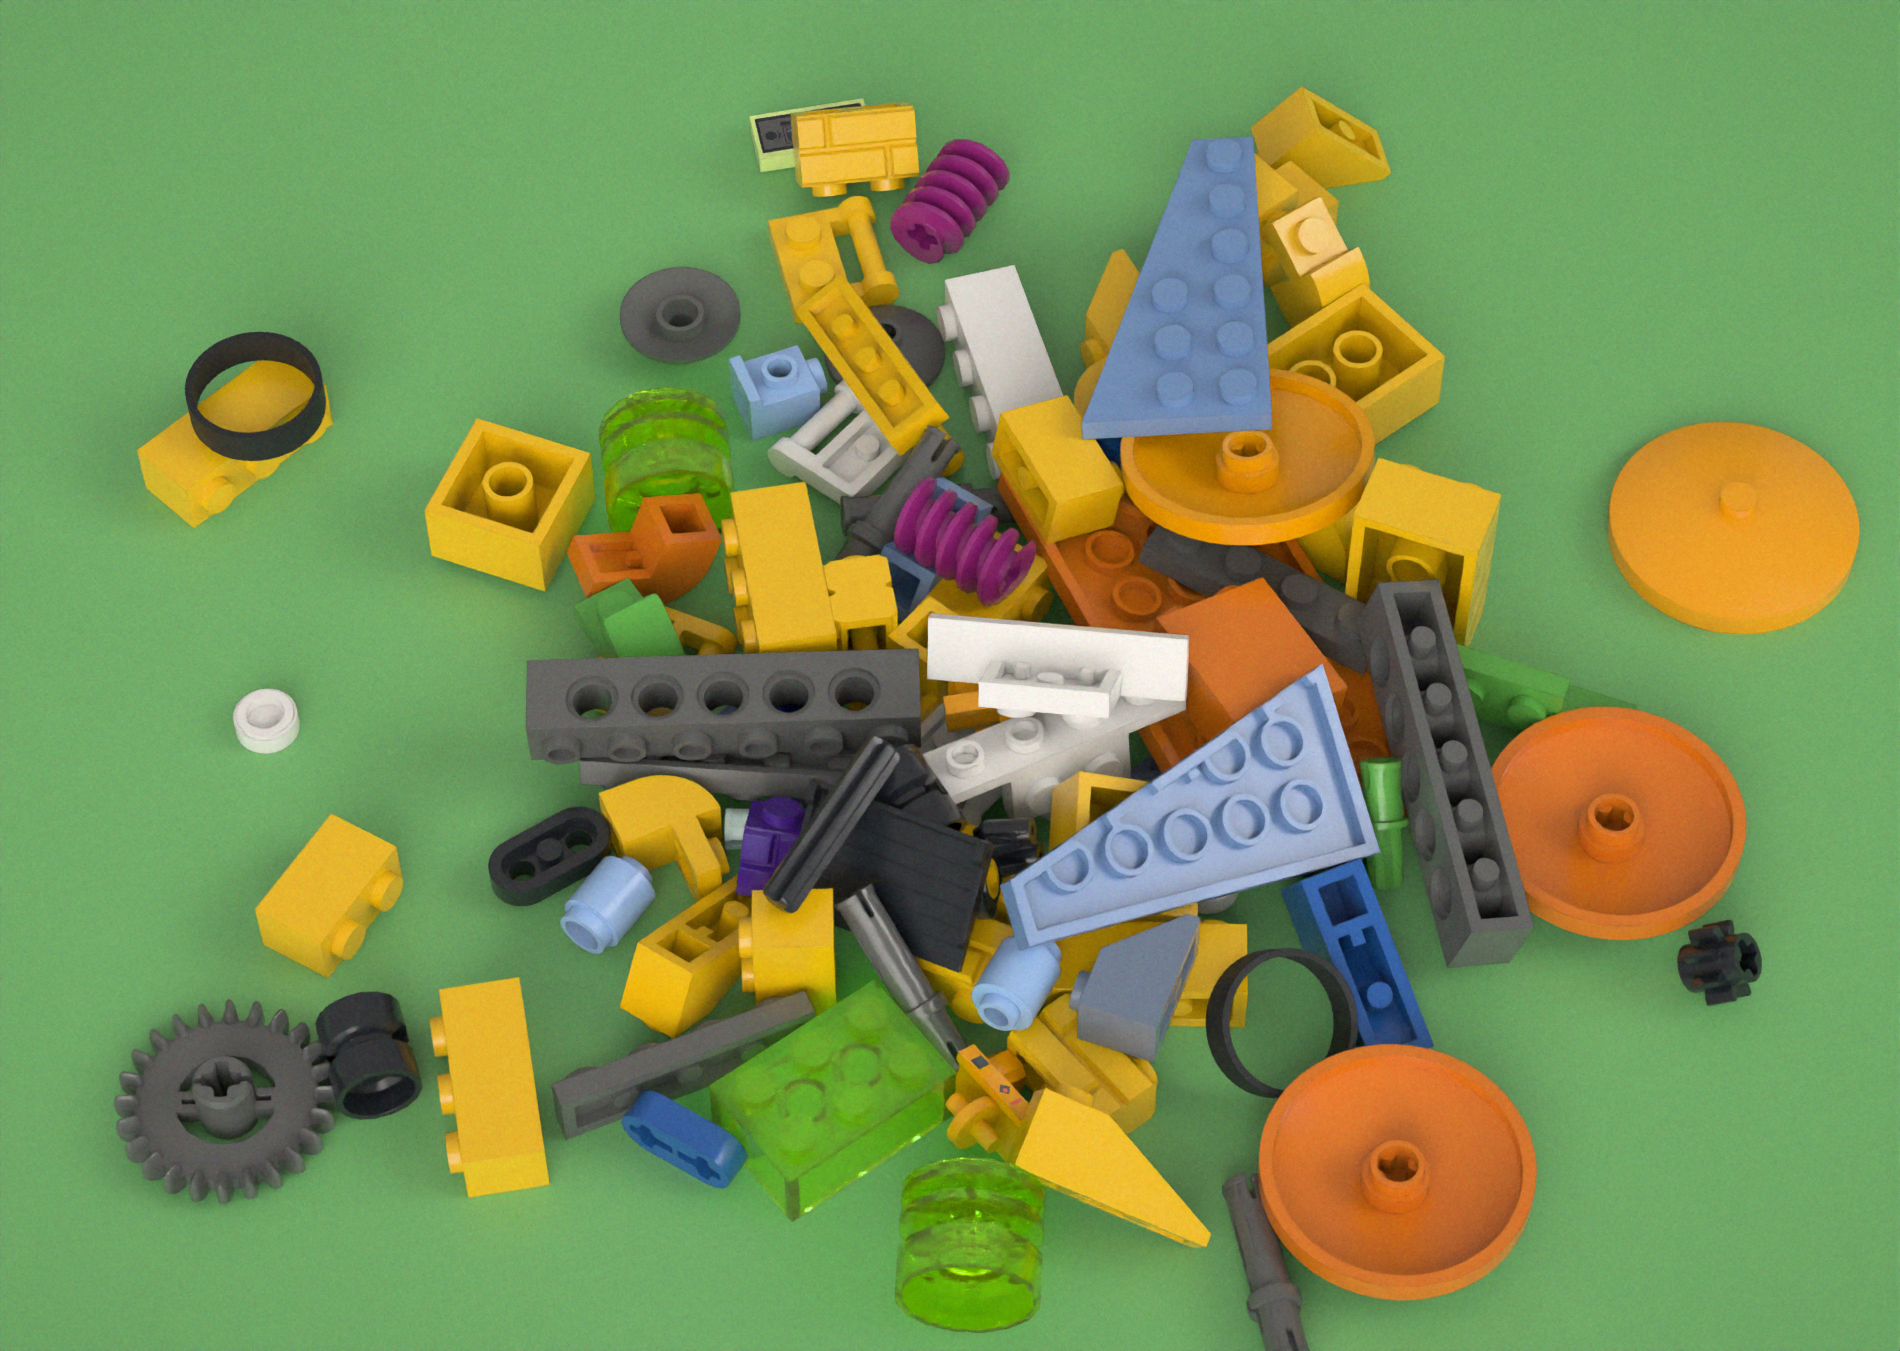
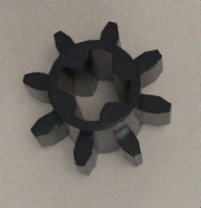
M1732 920L1705 924L1702 928L1689 930L1688 936L1691 943L1685 944L1680 948L1677 959L1678 972L1684 986L1692 993L1705 991L1707 1006L1735 1002L1737 998L1750 996L1751 989L1748 983L1757 981L1762 970L1761 953L1755 939L1745 932L1734 934Z

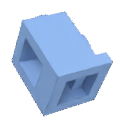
M798 345L743 362L740 355L729 358L731 398L752 441L802 426L820 410V394L827 392V383L823 369L816 357L805 360Z

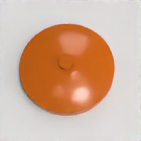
M1587 707L1561 712L1547 717L1522 731L1503 749L1491 768L1529 910L1559 928L1576 934L1607 940H1636L1664 935L1694 922L1707 913L1722 898L1734 880L1746 839V812L1741 792L1728 767L1705 742L1690 731L1665 718L1639 710L1620 707Z
M1378 1044L1358 1047L1330 1056L1300 1074L1284 1090L1270 1111L1263 1128L1257 1173L1260 1197L1266 1216L1278 1238L1299 1262L1324 1280L1345 1290L1368 1297L1400 1301L1434 1298L1455 1292L1473 1284L1495 1269L1518 1243L1527 1225L1536 1188L1537 1165L1532 1139L1523 1118L1507 1095L1488 1077L1467 1063L1432 1049L1411 1045Z

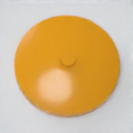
M1269 368L1272 407L1271 430L1122 437L1120 457L1123 484L1128 496L1143 514L1160 526L1191 539L1208 543L1241 546L1263 545L1292 540L1325 528L1346 515L1358 504L1375 466V441L1371 423L1360 406L1334 386L1304 374Z
M1707 422L1688 425L1667 432L1644 445L1627 461L1614 483L1606 524L1609 548L1615 564L1628 584L1644 600L1667 616L1682 623L1726 634H1760L1794 626L1820 612L1831 603L1847 582L1853 567L1860 532L1859 517L1850 490L1841 476L1822 456L1800 441L1781 432L1738 422Z

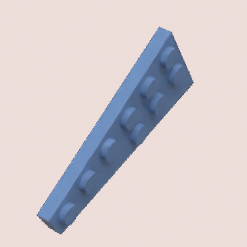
M1253 136L1192 140L1082 420V439L1272 429Z
M1323 664L1311 669L1001 884V892L1019 951L1344 865L1359 858H1370L1381 853Z

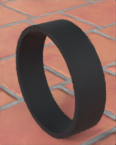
M248 332L225 338L209 347L196 359L186 378L185 397L191 424L196 435L212 451L231 459L263 461L288 454L302 446L315 434L325 415L326 397L319 364L314 355L304 345L285 335L271 332ZM266 360L285 363L303 372L314 384V391L308 404L297 416L281 426L266 431L250 433L230 431L211 423L197 409L203 390L217 375L233 366L246 362Z
M1280 948L1259 950L1247 954L1236 960L1223 972L1211 992L1206 1011V1035L1209 1048L1216 1064L1232 1083L1248 1093L1266 1098H1279L1284 1090L1276 1089L1260 1082L1248 1072L1235 1052L1230 1035V1010L1239 985L1255 967L1269 959L1282 957L1303 965L1316 976L1324 987L1331 1003L1334 1021L1332 1041L1325 1059L1355 1048L1358 1033V1015L1351 989L1341 973L1330 962L1307 950Z

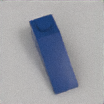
M1359 858L1280 889L1303 950L1313 952L1330 962L1341 973L1351 989L1358 1015L1356 1046L1400 1044L1427 1049L1434 1047L1362 859Z

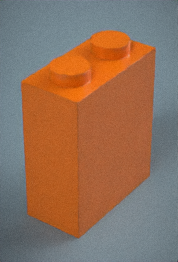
M1263 577L1241 586L1230 585L1224 587L1214 596L1186 607L1183 605L1174 606L1156 618L1152 632L1190 635L1187 710L1184 712L1207 742L1311 669L1321 664L1324 666L1339 715L1348 689L1347 684Z

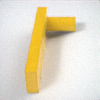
M842 273L795 310L877 427L900 456L911 448H915L928 425L945 433V440L952 438L941 425L950 417ZM962 449L953 456L940 477L950 476L962 466L965 458Z

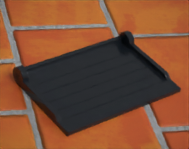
M816 778L809 782L804 795L807 808L800 834L834 785ZM872 800L812 889L833 888V902L835 905L841 899L851 897L850 894L872 883L876 895L913 956L959 973L962 971L994 846L990 842ZM834 906L835 926L852 932L840 911H837Z

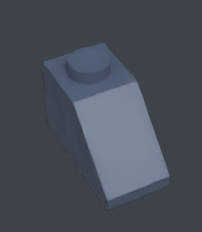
M1186 914L1102 947L1092 971L1081 970L1072 990L1069 1008L1078 1011L1077 1039L1154 1063L1198 955L1201 918Z

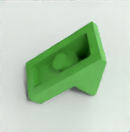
M629 577L573 605L576 622L602 658L686 655L660 597L653 593L643 598Z

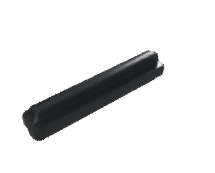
M873 735L866 738L764 886L763 894L773 906L789 914L798 910L898 764L900 756L890 743Z

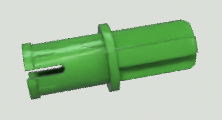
M1394 757L1364 758L1359 761L1362 793L1381 852L1366 858L1367 875L1373 889H1396L1401 887L1403 883L1402 828L1410 824L1409 817L1403 814L1402 759Z

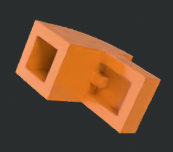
M701 493L643 498L630 531L575 535L572 537L566 553L586 598L629 577L643 598L656 593L662 600L663 605L689 592L704 578L713 563L722 538Z

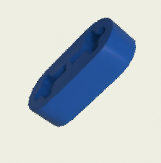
M645 1090L641 1092L622 1117L621 1123L624 1130L639 1146L714 1188L724 1189L728 1187L747 1162L746 1150L732 1134L655 1091Z

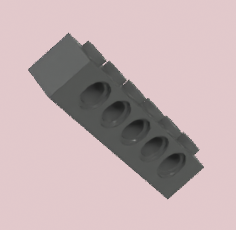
M1439 579L1378 583L1356 624L1391 757L1402 759V799L1407 817L1410 819L1409 826L1447 968L1509 963L1533 930L1534 924Z
M885 649L527 660L526 733L531 760H545L553 764H570L578 761L580 758L609 757L618 762H636L646 756H676L683 760L693 761L707 758L711 754H741L748 758L759 759L781 752H807L813 756L825 757L835 755L844 750H859L866 738L872 735L887 741L894 748L906 744H914L917 748H921L919 650ZM849 702H862L868 705L866 708L858 711H850L842 707ZM790 703L803 707L792 713L777 710L780 706ZM725 705L737 708L733 713L726 715L711 712L715 708ZM660 707L673 710L661 717L647 714L650 710ZM594 709L607 712L605 715L595 719L582 717L584 713Z

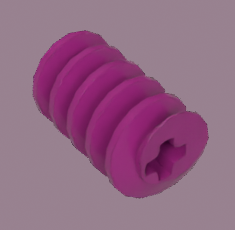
M954 139L945 143L937 158L926 169V173L922 174L914 189L910 190L902 205L892 215L890 229L895 240L906 252L928 264L940 262L944 254L957 253L964 244V238L969 237L975 229V222L981 221L987 212V206H991L999 196L998 191L1003 190L1010 181V173L1005 162L990 148L969 139Z
M927 476L911 492L899 515L894 534L896 549L906 555L914 553L916 562L926 568L935 566L938 576L947 581L955 579L957 588L967 594L976 592L978 601L990 607L999 604L1027 576L1035 558L1036 542L1032 540L1019 552L1015 551L1014 549L1019 539V532L1011 527L998 539L994 538L998 527V518L990 514L978 526H975L973 523L978 512V506L968 502L957 513H954L953 509L958 493L949 488L935 501L932 498L937 488V480Z

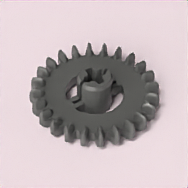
M230 999L225 1003V1012L221 1022H215L206 1006L199 1004L197 1028L191 1029L178 1014H174L172 1016V1024L176 1035L174 1040L170 1041L156 1030H150L149 1038L156 1054L155 1057L149 1056L138 1049L132 1050V1062L140 1075L125 1071L119 1074L121 1088L127 1095H118L114 1098L115 1110L122 1117L116 1123V1131L118 1136L127 1142L125 1147L127 1158L134 1163H142V1173L145 1179L155 1181L164 1177V1188L169 1194L179 1193L189 1185L192 1201L200 1202L206 1198L210 1190H216L219 1203L225 1204L230 1202L235 1189H241L247 1199H254L258 1196V1184L261 1182H265L273 1189H279L283 1186L280 1172L285 1169L294 1174L304 1172L306 1165L301 1154H319L324 1149L323 1141L319 1134L330 1132L335 1126L333 1114L330 1112V1110L337 1106L328 1074L331 1063L325 1062L326 1059L323 1057L319 1040L309 1044L311 1036L306 1023H299L288 1035L289 1020L284 1009H279L271 1023L266 1026L263 1009L258 1001H254L249 1016L245 1021H239L236 1007ZM249 1068L266 1076L274 1087L255 1088ZM191 1084H193L192 1091H187ZM270 1118L264 1127L245 1140L228 1144L204 1142L188 1133L181 1123L200 1121L201 1125L210 1135L219 1139L230 1140L242 1137L250 1132L257 1124L258 1119Z

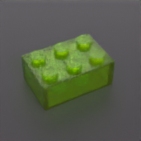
M873 980L709 1085L712 1123L732 1134L741 1143L748 1156L747 1162L744 1164L745 1167L789 1220L794 1222L954 1116L946 1108L945 1103L951 1095L956 1093V1072L882 987Z

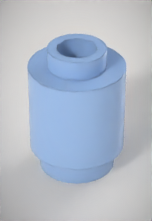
M614 856L604 857L565 903L566 913L560 920L565 934L580 948L593 954H601L606 947H615L655 900V891L651 885L652 876L640 862L628 856H623L621 859Z
M1015 935L1003 939L971 992L972 1001L981 1019L989 1026L1001 1031L1024 1030L1030 1027L1060 976L1059 963L1061 962L1062 954L1059 947L1054 942L1019 951Z

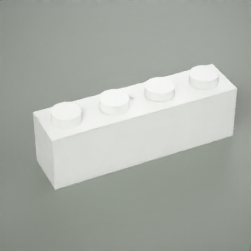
M1015 265L946 279L945 305L937 306L936 308L942 339L944 342L953 340L956 351H953V365L960 387L969 386L973 397H969V409L975 431L977 433L986 431L989 443L986 444V457L991 476L994 480L999 479L1002 472L991 455L1000 413L1063 396Z

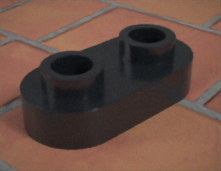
M571 807L556 813L503 842L492 852L488 863L493 892L500 900L507 904L530 906L590 875L604 857L611 855L612 841L608 821L601 813L594 809ZM575 845L589 846L580 852L570 850ZM521 875H529L533 877L525 881L514 880L515 878Z

